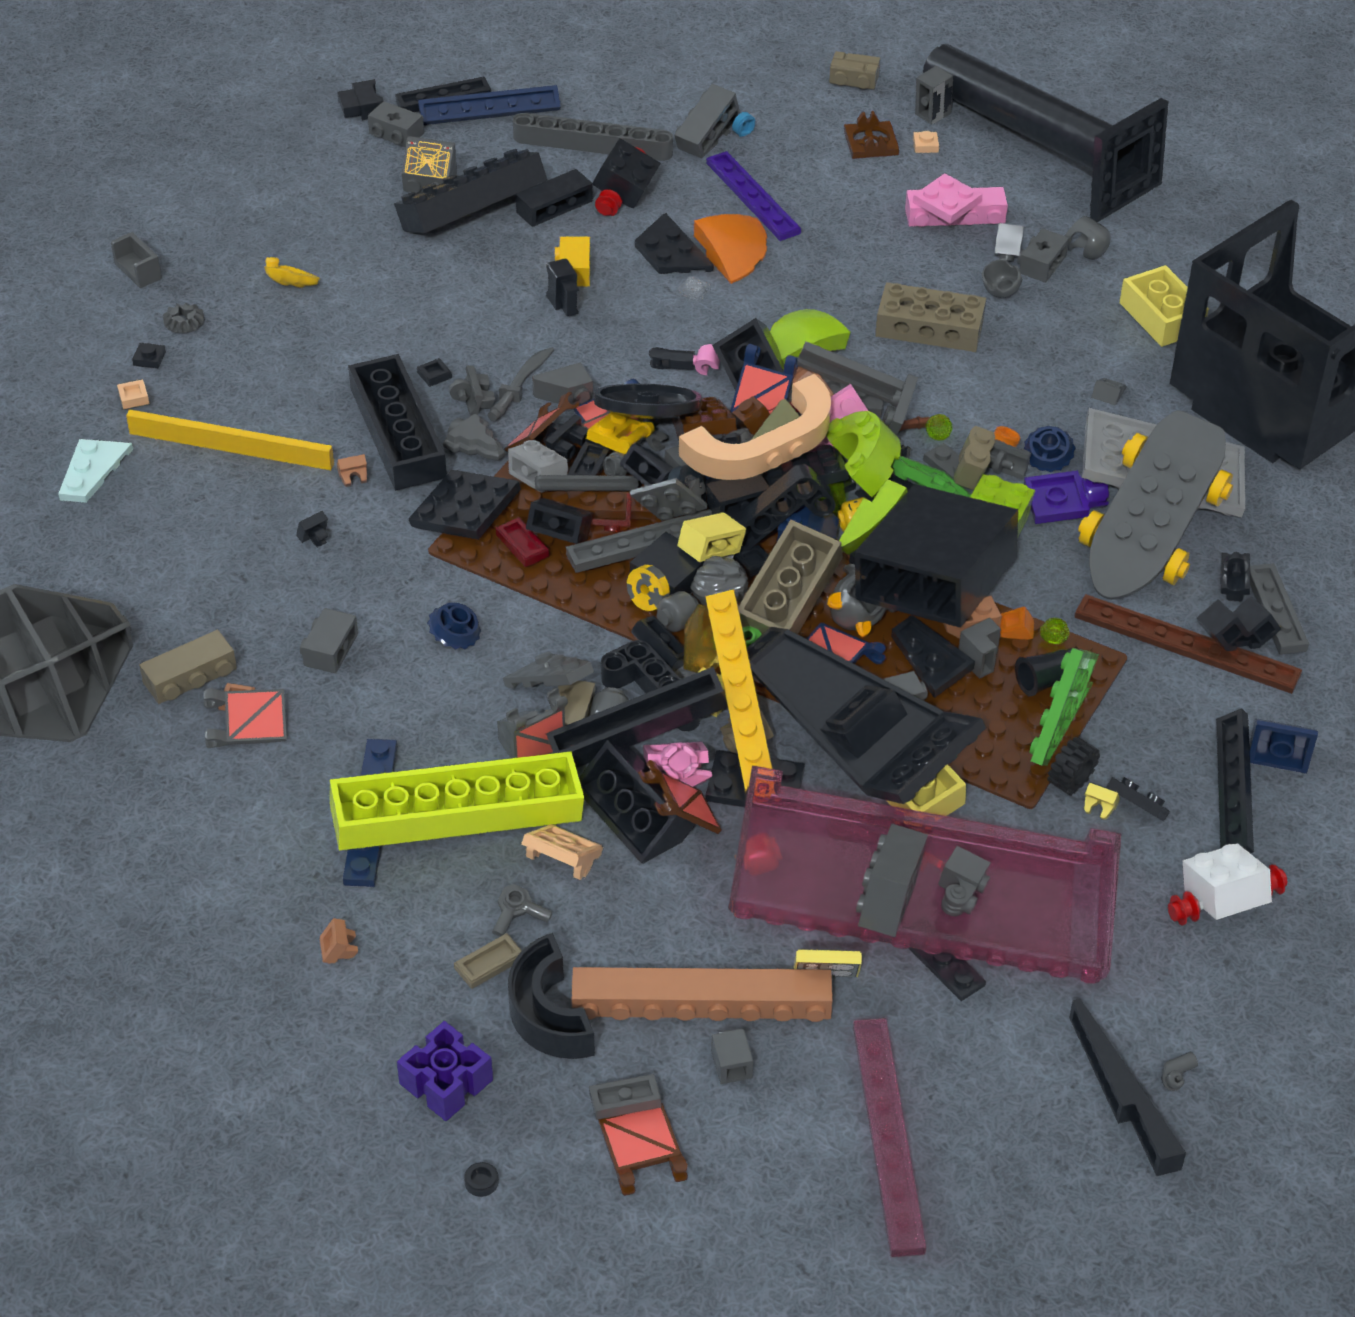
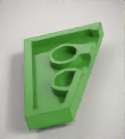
M900 456L898 460L894 458L891 465L894 468L893 473L903 480L909 478L918 485L966 497L971 496L970 492L961 485L955 484L954 479L944 471Z

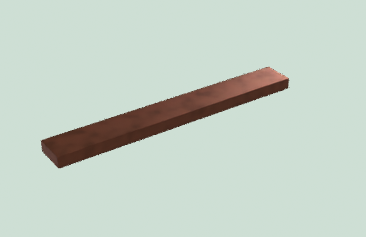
M1085 594L1075 612L1074 618L1291 694L1302 673L1300 668L1237 647L1236 651H1226L1213 638Z

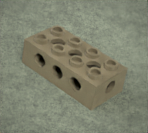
M886 282L877 313L875 337L976 352L984 322L986 298Z

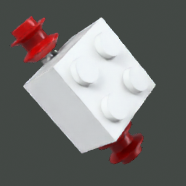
M1238 843L1228 844L1221 849L1208 853H1199L1192 858L1183 860L1185 892L1183 893V899H1180L1177 895L1171 896L1170 903L1168 904V913L1171 919L1178 921L1181 926L1187 923V917L1194 922L1198 921L1202 909L1216 920L1271 903L1273 890L1279 895L1285 892V886L1288 883L1287 876L1282 869H1279L1274 864L1266 867Z

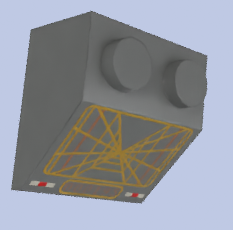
M408 136L402 168L403 191L420 193L422 192V187L433 183L439 185L443 183V178L451 175L457 176L454 142Z

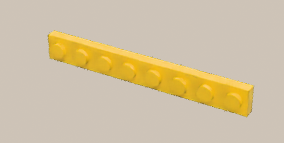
M734 589L705 596L747 800L749 803L777 797V786Z

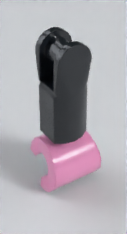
M711 344L702 346L698 350L697 355H695V351L669 350L659 347L652 348L649 351V357L652 358L650 366L655 369L694 370L695 367L696 371L702 375L708 374L709 365L713 369H719L720 360Z

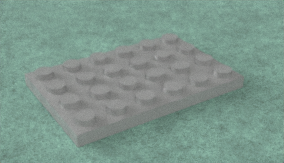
M1089 408L1086 415L1082 478L1120 488L1130 471V468L1122 464L1124 457L1122 450L1128 439L1131 440L1136 433L1149 437L1156 424ZM1226 442L1225 456L1220 470L1233 474L1231 481L1233 490L1227 500L1223 499L1218 507L1206 502L1207 492L1199 508L1218 511L1228 516L1242 517L1245 511V447Z

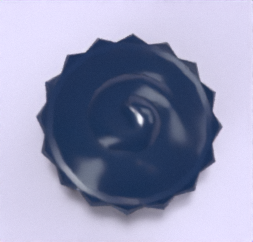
M1046 426L1037 428L1024 441V449L1031 453L1029 460L1031 467H1036L1040 471H1061L1074 458L1076 447L1073 444V438L1068 435L1067 431H1063L1059 427Z
M447 603L439 608H435L429 614L430 619L427 622L430 627L429 633L433 634L435 640L442 642L445 647L451 646L455 650L458 648L467 649L469 646H474L475 642L480 639L481 629L477 616L466 605Z

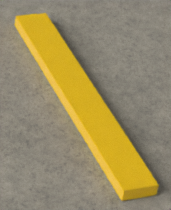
M129 410L126 415L129 433L132 435L332 470L334 466L331 445L136 410Z

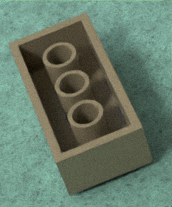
M790 520L738 607L742 627L751 626L760 630L761 634L765 633L770 627L788 629L798 634L843 558L841 542Z

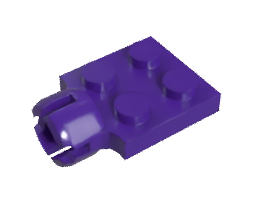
M1078 470L1024 477V485L1035 490L1031 505L1035 524L1088 517L1090 509L1103 508L1109 503L1106 500L1109 497L1108 484H1099L1098 482L1082 478Z

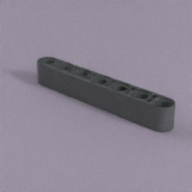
M519 113L513 117V139L521 144L610 154L619 138L632 146L642 149L655 160L665 161L673 156V134L667 130L530 113Z

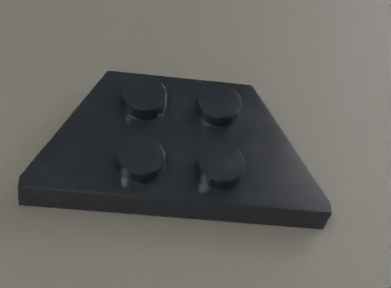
M667 213L660 216L635 239V248L659 274L673 272L690 273V269H705L706 272H712L714 269L713 263Z

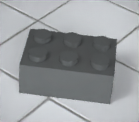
M891 824L887 835L881 834L877 850L874 851L870 866L866 869L862 882L864 891L863 894L861 893L856 907V912L861 913L859 927L896 937L916 886L928 834Z

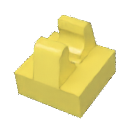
M1089 783L1085 792L1084 810L1087 814H1090L1092 808L1099 803L1103 808L1100 818L1106 820L1113 810H1116L1120 800L1119 794Z

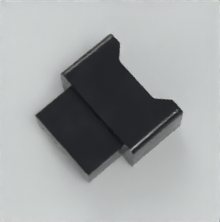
M375 79L352 83V89L337 92L338 102L345 118L360 115L362 120H368V115L383 102V98L376 95Z
M566 258L548 262L546 264L548 272L547 298L555 310L562 309L566 316L579 314L576 306L577 292L579 291L577 273Z

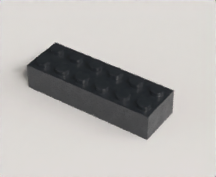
M517 149L509 150L503 153V158L498 160L497 158L488 159L483 162L484 166L466 168L463 170L464 174L458 177L451 175L443 178V183L439 185L433 183L422 187V192L415 194V192H411L401 196L402 200L394 203L402 229L405 232L427 233L547 181L539 152H529L528 149L519 152Z
M395 354L348 365L352 394L395 491L444 479L447 475L445 452L400 355Z

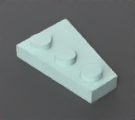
M79 439L60 488L59 499L61 501L87 503L102 486L108 474L112 470L115 471L123 457L132 452V443Z

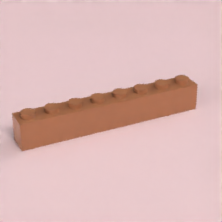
M573 967L572 1008L584 1007L589 1020L596 1017H613L617 1020H625L629 1017H645L648 1020L678 1018L684 1021L693 1018H710L714 1021H722L726 1018H742L746 1021H755L763 1018L776 1019L777 1021L808 1019L812 1022H818L823 1019H831L832 977L831 970Z

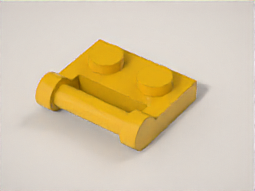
M611 412L588 429L586 439L619 453L626 454L632 444L638 442L643 437L650 436L654 432V425L652 422H639L630 417Z

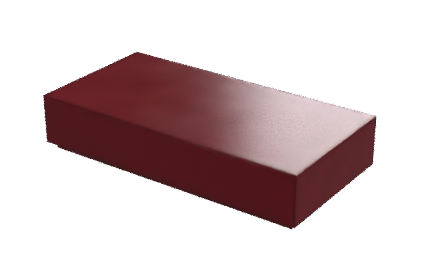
M519 517L496 527V536L525 567L549 557V549L531 530L526 529V524Z

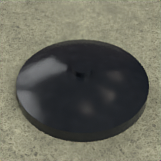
M616 384L596 389L594 404L599 408L619 415L639 418V421L654 422L655 419L677 417L700 410L702 396L696 391L670 385Z

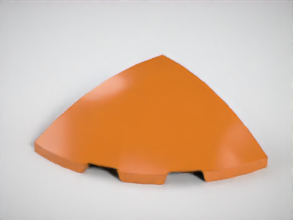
M721 214L694 220V237L706 249V257L731 284L748 276L754 271L755 265L759 261H763L767 251V234L762 223L757 218L739 214Z

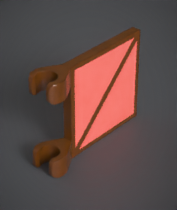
M568 392L560 397L558 408L548 412V407L552 405L551 402L541 406L537 419L509 443L504 450L508 452L509 448L522 445L525 441L533 440L563 412L577 408L580 405L579 401L570 404L568 397L572 395V392Z
M652 760L647 762L650 771L642 772L640 770L638 772L644 783H660L664 791L663 797L666 801L664 804H658L657 802L654 804L660 815H677L716 834L722 831L701 790L661 772L657 764Z
M661 1103V1108L598 1119L624 1196L634 1194L636 1191L633 1170L669 1161L675 1182L688 1179L686 1173L687 1163L681 1154L663 1103Z

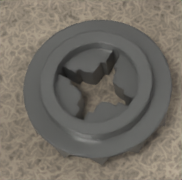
M187 302L184 305L176 303L175 307H168L167 312L163 314L164 326L176 333L192 332L198 329L204 322L203 309H199L197 304L190 306Z

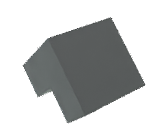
M991 618L961 631L959 650L975 661L972 672L979 679L994 672L996 654L998 652L1001 628Z

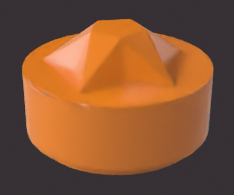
M999 426L995 429V440L997 439L1005 442V444L1017 447L1020 436L1015 430L1005 426Z

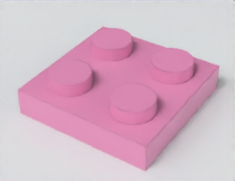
M944 173L913 195V203L951 224L980 204L983 194Z

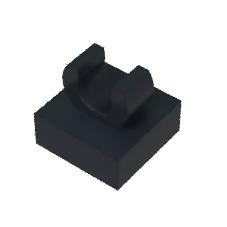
M320 511L300 521L296 534L298 539L302 543L311 539L317 548L326 544L325 538L328 537L326 532L327 516L323 511Z

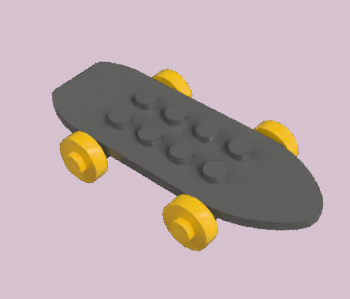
M1177 410L1162 419L1155 426L1149 437L1136 433L1131 440H1127L1122 450V455H1124L1122 464L1130 468V471L1106 514L1093 510L1088 517L1083 518L1078 528V532H1080L1079 543L1091 547L1089 555L1090 573L1094 589L1099 595L1111 600L1130 596L1149 585L1163 569H1165L1163 581L1173 586L1179 578L1184 579L1190 567V563H1187L1189 552L1177 548L1186 529L1207 492L1206 502L1218 507L1223 499L1227 500L1233 490V485L1231 484L1233 474L1220 470L1226 450L1225 432L1221 427L1184 411Z

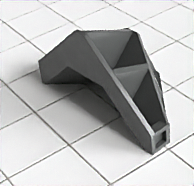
M13 584L0 590V736L72 742L87 735L133 647L130 632L132 630L126 616H122L113 603Z

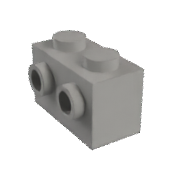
M528 440L522 445L508 449L509 474L534 489L536 476L567 475V459L536 440Z

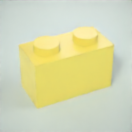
M724 512L683 522L677 546L699 562L705 561L712 556L724 557L740 553L746 528Z

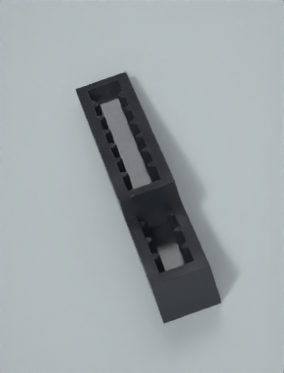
M1073 1000L1069 1019L1118 1124L1131 1121L1156 1176L1182 1170L1186 1156L1185 1150L1082 1000Z

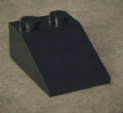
M757 318L712 345L735 391L748 344L761 348L755 365L782 373L784 371V363L778 346L767 325Z

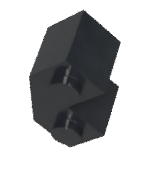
M1252 596L1233 612L1217 599L1197 617L1205 631L1226 651H1236L1237 647L1248 646L1250 649L1261 648L1281 630L1272 614Z

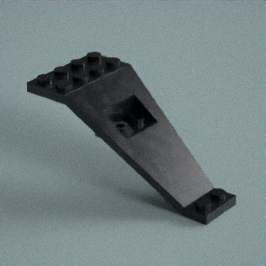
M770 627L747 647L752 674L867 796L900 804L911 801L926 783L933 781L941 769L953 762L957 755L967 745L974 743L978 735L986 729L982 718L942 711L788 629Z

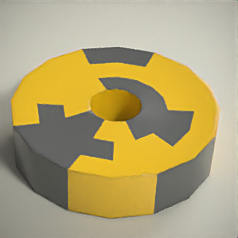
M645 564L632 570L628 575V594L634 604L642 610L653 611L657 609L659 601L670 594L669 583L665 575L653 565Z

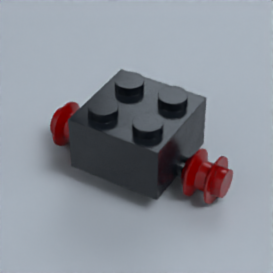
M619 138L593 181V185L602 190L595 201L597 211L602 215L614 216L622 203L629 208H634L661 163L647 155L642 149L634 147Z

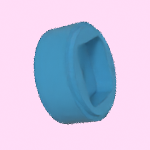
M748 112L740 113L733 121V131L741 137L750 134L755 127V118Z

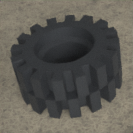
M1074 737L1073 740L1067 742V746L1062 747V752L1060 755H1056V761L1051 764L1052 769L1048 772L1049 783L1070 796L1073 793L1075 794L1079 788H1082L1085 782L1089 781V776L1094 773V767L1098 765V759L1100 758V751L1079 737Z

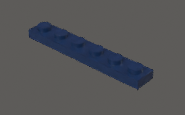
M557 85L418 100L419 113L423 115V125L512 116L519 113L531 114L558 111L561 108Z
M367 739L361 776L393 772L398 747L397 740ZM381 846L348 849L343 875V884L345 886L375 887Z

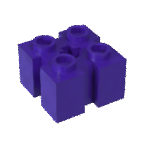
M443 1021L425 1037L426 1046L423 1049L415 1045L397 1061L399 1084L417 1099L425 1094L427 1107L444 1121H448L465 1105L464 1096L468 1092L475 1097L493 1081L492 1058L474 1043H471L466 1048L463 1035L446 1021Z

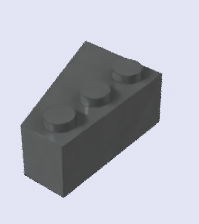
M711 84L708 90L703 92L697 105L689 111L688 117L683 124L676 129L674 136L678 149L703 158L718 144L716 140L720 136H727L731 133L728 129L732 127L733 121L740 114L736 93Z

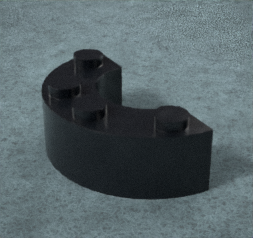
M550 933L542 936L526 946L511 966L508 977V996L512 1023L525 1042L545 1054L567 1059L595 1056L594 1031L584 1007L572 1009L560 1007L549 1001L545 996V993L553 985L564 980L563 956L554 934Z

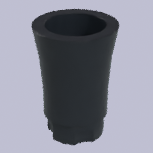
M1072 648L1060 649L1036 656L1019 657L1015 663V675L1021 690L1027 696H1034L1052 687L1056 680L1060 681L1064 672L1061 669L1062 660L1066 652L1071 653Z

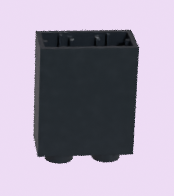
M914 484L855 551V598L866 603L961 628L1017 557L1018 509Z

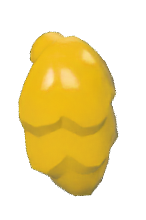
M267 257L265 260L266 266L264 268L266 274L273 281L281 285L303 288L305 286L317 285L320 279L318 276L298 268L279 265L278 258Z

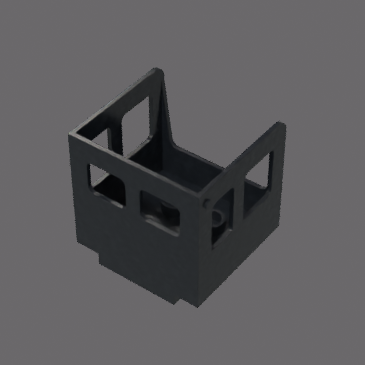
M1289 200L1192 261L1169 384L1193 399L1192 411L1210 423L1221 427L1224 432L1272 464L1282 457L1298 469H1302L1355 432V324L1350 326L1294 290L1292 278L1299 204L1294 200ZM1277 232L1267 276L1250 289H1244L1239 284L1246 253L1251 247ZM1229 262L1226 277L1216 271ZM1209 296L1221 302L1217 310L1205 317Z

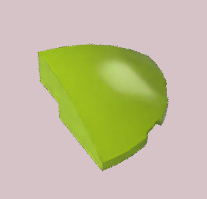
M803 309L788 313L775 322L770 330L784 364L788 355L799 357L805 341L828 351L846 348L851 333L836 318L815 309Z
M886 479L873 502L863 498L839 540L842 545V552L850 554L858 549L907 493V487Z

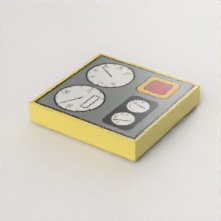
M798 950L796 951L794 969L831 970V976L834 975V977H858L862 964V953L860 951Z

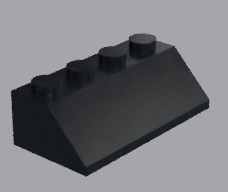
M607 740L579 777L584 800L633 855L644 864L682 843L696 824L677 815H660L654 805L656 802L658 804L666 803L663 797L664 791L660 783H644L638 773L640 770L642 772L650 771L648 766L628 745Z

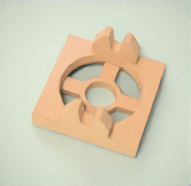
M552 824L524 834L521 844L527 847V858L534 860L535 856L539 857L543 853L573 866V877L579 880L587 876L593 861L601 856L603 850L602 845Z

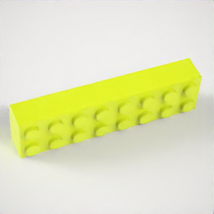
M572 752L330 779V808L339 851L582 821L584 795Z

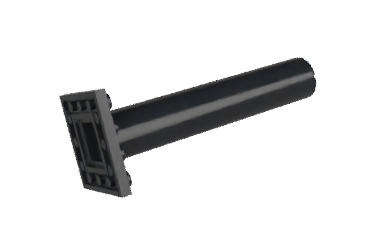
M945 43L940 47L937 46L927 57L923 73L934 66H938L953 75V100L1093 170L1090 218L1096 222L1101 221L1162 184L1169 101L1160 98L1112 125Z

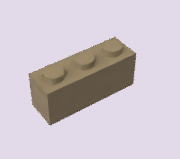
M218 629L139 664L143 684L158 704L167 700H174L180 694L194 688H200L205 683L220 676H227L231 671L237 669L234 650Z

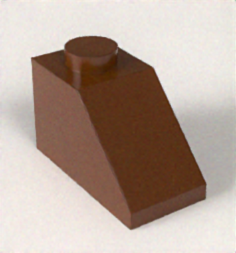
M754 396L743 401L732 412L736 417V425L740 429L748 428L753 436L770 415L766 407Z

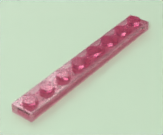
M886 1018L855 1020L853 1031L890 1256L925 1255L926 1243Z

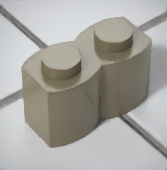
M974 426L971 429L959 454V464L954 472L955 484L972 490L975 489L990 463V452L995 443L994 432L978 426Z

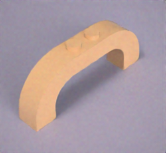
M815 374L792 384L791 404L802 414L799 418L741 444L721 442L711 436L703 426H700L679 436V457L695 471L716 479L738 480L762 474L791 459L800 457L822 442L830 424V393L825 384Z

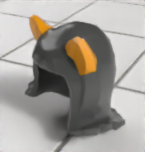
M848 564L843 568V572L847 573V576L838 582L833 594L828 598L827 605L830 607L831 618L835 624L845 630H857L858 634L864 637L869 634L871 626L881 620L886 610L892 613L896 610L857 600L855 598V564Z

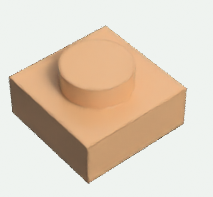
M913 132L915 153L939 152L937 132Z
M143 379L117 385L123 409L149 404Z

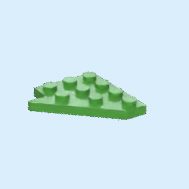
M1072 648L1071 653L1066 652L1061 663V669L1064 670L1061 680H1056L1051 690L1050 697L1054 699L1050 710L1046 708L1040 720V725L1043 726L1040 737H1035L1030 747L1029 753L1033 754L1031 762L1041 766L1048 765L1093 685L1090 678L1099 654Z

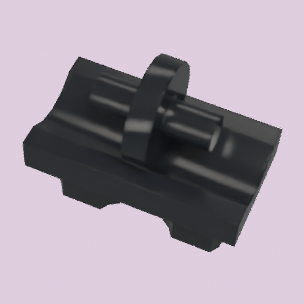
M576 414L564 424L560 423L557 425L551 423L543 430L545 435L543 442L549 449L566 458L567 462L576 453L575 443L583 446L585 440H590L586 439L588 429L581 426V417Z
M1233 552L1231 555L1221 553V594H1226L1228 601L1242 602L1244 595H1250V553L1240 554L1239 552Z

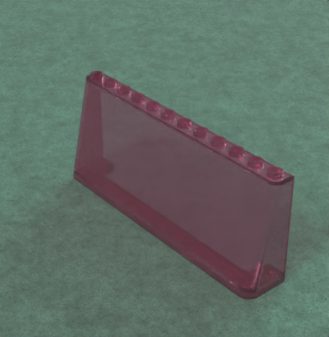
M752 765L746 789L728 909L734 913L735 917L739 919H761L771 925H793L804 931H826L836 937L853 936L868 943L880 941L890 943L894 947L901 949L909 947L923 949L928 954H953L960 960L977 959L986 961L992 966L1009 965L1018 967L1019 970L1025 972L1042 971L1057 978L1076 977L1090 984L1098 983L1107 977L1111 967L1122 834L1091 828L1083 842L780 786L783 771ZM891 824L928 834L916 886L896 937L859 927L861 913L856 912L859 897L864 891L862 882L866 869L869 868L872 855L877 850L881 834L887 835ZM956 846L991 862L986 874L991 879L984 893L977 892L975 895L978 901L970 915L964 912L959 916H950L941 909V902L946 889L939 886L938 882L943 868Z

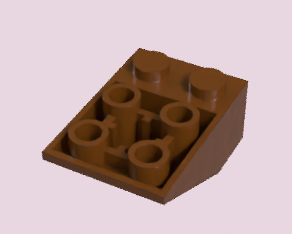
M716 397L702 398L701 409L696 412L671 417L678 440L680 435L700 426H703L710 435L729 434L737 430L736 417Z

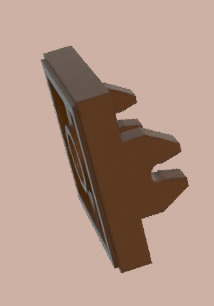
M871 111L868 119L865 112H862L857 118V124H844V134L852 159L899 155V146L891 122H879L878 116L874 111ZM872 131H880L887 137H882V135L877 137L873 135ZM864 132L865 136L862 139L854 140L857 133Z

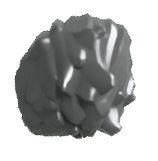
M712 556L706 559L703 566L697 570L690 588L693 595L706 606L705 596L734 589L738 604L742 602L749 582H747L748 578L745 569L737 561L730 558Z

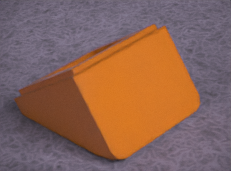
M1025 606L1001 613L1000 638L1025 640L1034 638V619Z

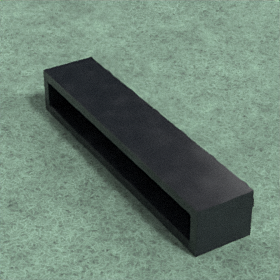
M711 667L548 732L546 735L553 753L572 752L577 768L590 763L607 740L630 747L728 708V704L714 667Z

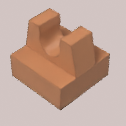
M364 454L338 459L337 470L345 487L351 486L350 477L352 475H357L361 483L367 482V463Z
M333 918L320 936L322 959L325 963L331 964L336 963L338 959H350L358 952L357 946L348 944L354 940L356 933L346 928L345 920Z

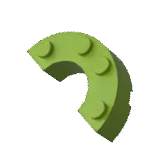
M859 411L841 419L836 418L830 422L826 436L830 443L848 460L844 466L851 478L873 497L894 471L891 465L894 458L898 460L900 457V440L873 412Z

